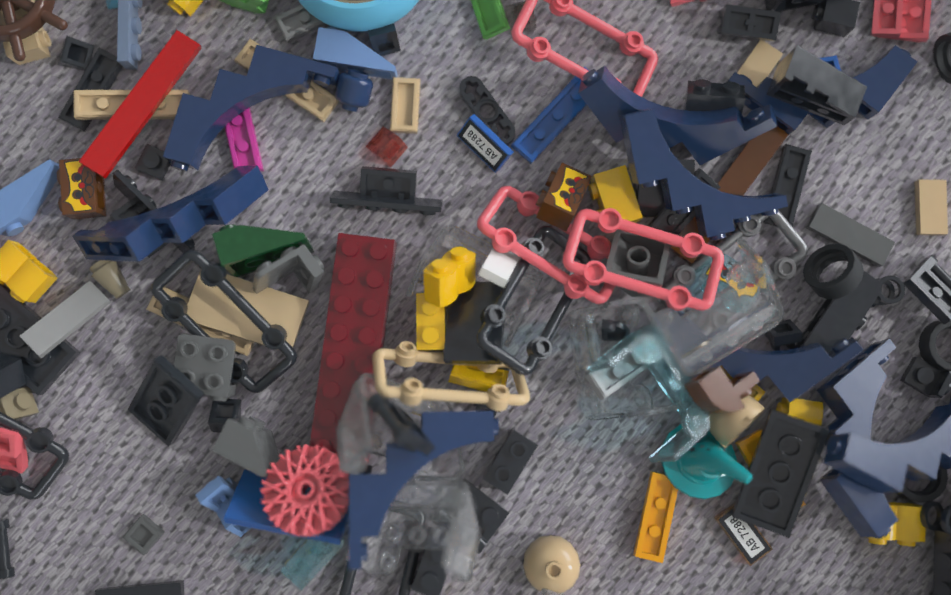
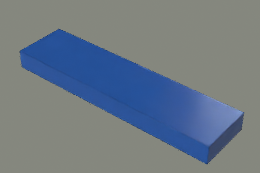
M575 76L511 144V147L530 164L537 159L587 105L578 93L581 79Z

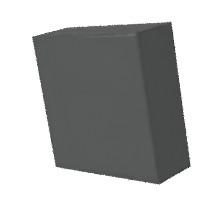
M142 514L125 533L123 538L144 556L165 531L145 514Z

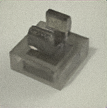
M525 1L505 5L506 18L510 27L509 34H511L512 27ZM534 11L523 32L536 30Z

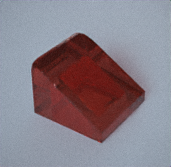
M383 126L366 145V148L389 167H392L408 146L399 136Z

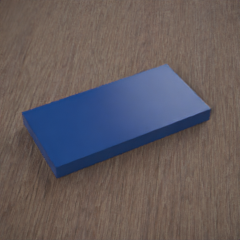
M244 469L225 513V523L295 536L275 526L274 522L269 520L270 516L263 509L265 505L261 503V500H264V494L261 493V488H264L262 480L266 481L267 477H261L250 470ZM311 486L306 489L304 495H308L311 492ZM349 507L342 519L328 531L316 536L301 538L340 545L349 518Z

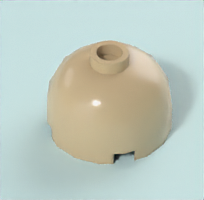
M750 395L741 399L745 405L744 409L727 413H710L708 416L710 433L724 448L728 447L745 429L749 428L765 409Z
M550 535L539 537L529 545L524 555L523 566L526 578L534 588L545 594L556 595L564 593L573 587L579 576L580 561L577 551L569 541L561 536Z

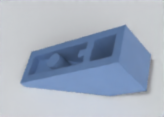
M328 26L327 28L318 27L313 55L314 61L335 66L341 72H347V69L350 68L366 72L369 76L393 80V77L396 78L398 76L396 66L346 31L333 26Z
M49 159L0 190L1 235L15 236L24 230L23 226L32 221L57 182L58 163Z

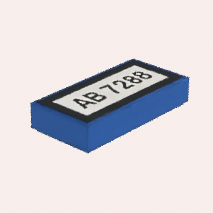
M475 114L468 118L456 135L495 173L502 168L513 154V151Z

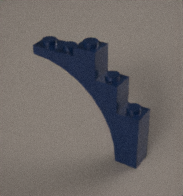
M645 109L619 116L632 183L641 184L642 188L658 185V180L660 179L666 209L675 211L676 214H684L693 211L692 207L694 206L698 232L702 236L709 237V240L725 238L726 233L735 231L733 220L735 223L751 220V215L761 213V216L774 215L778 213L779 208L788 206L787 197L783 194L732 195L721 192L700 181L685 169L670 151L660 132L654 109Z

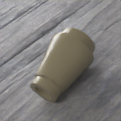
M99 260L89 268L93 273L91 277L116 299L131 290L116 261Z

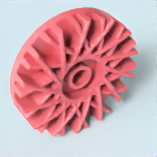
M304 444L303 447L296 446L297 449L293 451L285 450V455L280 454L278 456L280 459L277 463H270L272 469L266 470L268 477L266 481L262 480L264 488H261V493L264 494V500H261V503L265 505L263 509L270 516L269 520L274 522L275 526L295 536L310 537L328 531L346 513L349 507L350 473L343 461L333 452L318 445L310 447ZM311 486V492L308 495H304L306 489Z

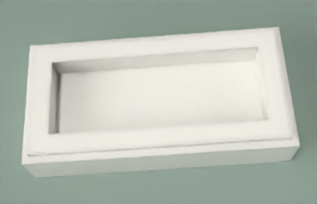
M492 248L478 275L501 287H505L520 257L511 251L499 253Z

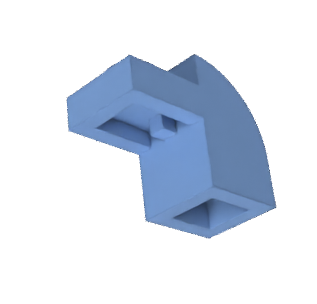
M217 476L214 480L208 482L196 494V497L200 504L217 513L226 530L241 537L251 528L228 524L224 521L225 513L238 483L230 477L225 480Z

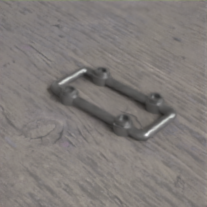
M779 210L774 215L761 216V213L751 215V220L736 223L735 231H732L714 246L725 252L742 237H751L760 231L761 222L770 217L797 251L789 258H779L772 263L771 272L760 280L764 283L753 298L742 296L739 299H735L724 309L710 311L706 318L707 322L700 327L703 331L710 334L713 331L727 329L734 314L776 281L793 277L796 273V266L807 257L808 246ZM702 255L689 266H679L673 271L672 279L662 288L671 290L675 286H683L685 288L691 286L695 282L696 274L712 262V257ZM661 300L665 307L669 310L670 308L667 306L666 301Z

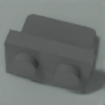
M304 244L297 249L295 246H292L280 255L281 258L274 263L267 261L256 269L257 273L254 276L253 290L257 294L294 272L310 294L319 287L324 274V265L317 255L314 254L312 256Z
M180 334L177 339L174 366L202 390L204 395H209L210 400L226 401L228 397L236 395L237 384L231 383L236 343L228 339Z

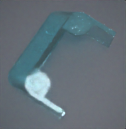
M645 325L635 329L587 369L592 373L612 367L629 352H631L636 361L648 366L649 371L682 417L683 427L652 454L649 459L652 463L677 461L709 431L710 413L701 409L687 391L684 384L690 381L691 377L667 342L654 326Z

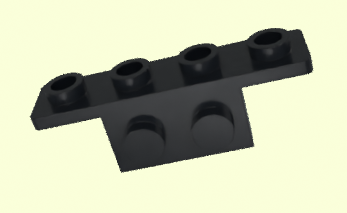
M362 166L360 193L334 191L330 196V203L337 204L340 208H352L354 205L365 206V209L372 211L380 210L381 208H392V211L397 213L416 210L423 215H435L436 212H441L443 200L416 197L417 171L368 166Z
M119 170L112 173L114 186L129 202L110 214L111 221L133 217L157 209L154 200L148 194L143 195L137 189L136 183L130 176H124ZM191 237L183 244L173 243L182 253L188 250H195V242ZM163 243L157 249L151 252L147 257L150 258L152 255H154L168 243Z

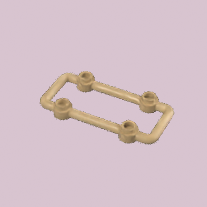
M403 341L396 349L381 348L376 350L372 356L376 392L386 398H397L408 406H416L422 400L486 404L492 410L503 411L507 409L508 405L523 406L530 400L525 376L517 374L513 370L511 372L518 394H510L509 389L502 384L493 385L488 392L423 388L422 383L414 378L405 380L401 387L388 386L386 383L384 360H394L397 365L402 367H412L416 362L445 364L443 361L444 353L417 351L415 344ZM503 363L502 365L452 364L477 366L479 370L486 373H494L498 368H508Z

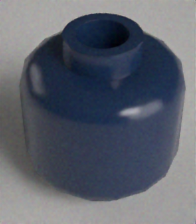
M348 68L347 72L339 75L335 98L342 103L343 109L357 112L358 107L363 108L369 105L373 82L368 78V73Z

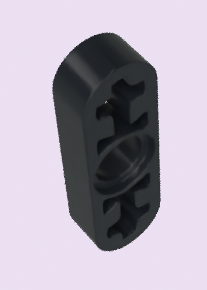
M465 77L459 86L460 97L472 114H475L487 127L501 117L502 120L498 122L499 126L503 130L508 128L509 132L507 139L503 136L499 138L507 146L510 145L515 138L516 130L514 125L478 77ZM469 84L471 87L477 86L476 93L481 99L475 106L473 105V103H476L474 95L472 93L466 94L467 85ZM484 105H490L494 108L495 114L491 118H483L479 113L480 108ZM493 124L490 129L498 135V128Z

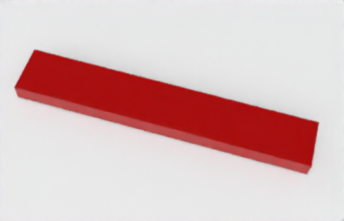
M176 30L78 162L106 179L202 49L201 45Z

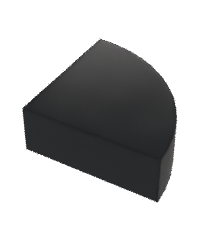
M602 319V340L630 341V329L618 321Z

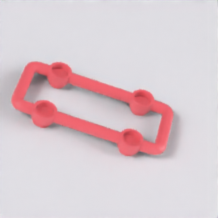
M526 0L512 27L511 35L514 42L527 49V55L532 61L541 62L547 60L582 79L588 70L552 51L550 43L546 38L535 37L531 39L522 34L538 0ZM544 0L549 3V9L554 15L561 17L568 14L618 42L621 51L625 55L634 56L638 53L645 57L647 62L633 90L635 94L643 96L658 63V56L652 48L644 44L640 33L630 31L625 34L573 4V0Z
M511 186L501 187L477 220L479 231L492 239L494 250L499 253L511 251L564 285L565 294L571 299L584 297L595 304L605 303L610 298L616 287L615 285L604 283L600 292L597 293L589 288V284L583 280L582 275L575 273L569 275L516 242L517 238L512 230L508 228H499L497 230L488 224L506 197L517 202L518 211L523 216L537 215L540 207L536 206L539 196L531 191L522 193ZM572 224L569 225L567 231L563 232L569 235L572 228ZM582 231L579 242L587 246L590 258L593 260L608 259L612 246L609 239L601 235L592 237Z
M613 208L604 209L602 212L591 209L580 210L574 218L563 255L564 267L572 273L582 275L583 280L587 284L596 286L605 282L665 300L667 306L674 311H681L686 307L698 311L708 310L714 302L724 263L723 252L715 246L706 244L703 237L697 233H689L682 237L622 219L620 213ZM585 221L597 223L599 229L605 233H613L618 229L679 247L681 253L688 258L697 257L699 254L712 257L703 298L692 297L689 290L683 286H675L668 290L608 272L605 265L599 261H590L586 265L575 262L574 258Z

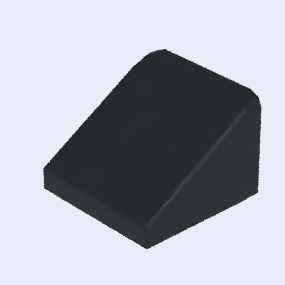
M66 36L58 65L85 71L92 59L95 45Z
M241 399L213 400L208 420L211 432L221 433L228 418H240Z

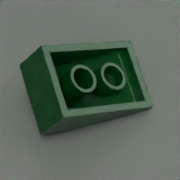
M229 224L221 227L218 232L212 233L221 266L234 277H241L256 272V269L267 261L274 263L281 258L280 255L292 246H295L297 249L304 244L310 253L314 252L306 235L300 232Z

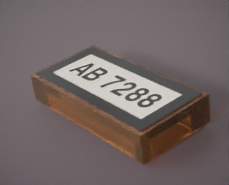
M735 501L715 516L714 519L745 562L751 566L773 549L755 525L732 517Z

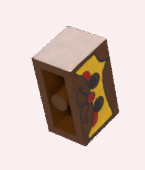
M81 158L59 160L57 180L61 187V196L58 199V205L62 215L73 220L106 217L104 178L78 162Z
M561 163L558 171H551L545 186L549 187L548 192L542 190L536 202V206L540 207L536 218L563 231H567L592 176L565 163Z

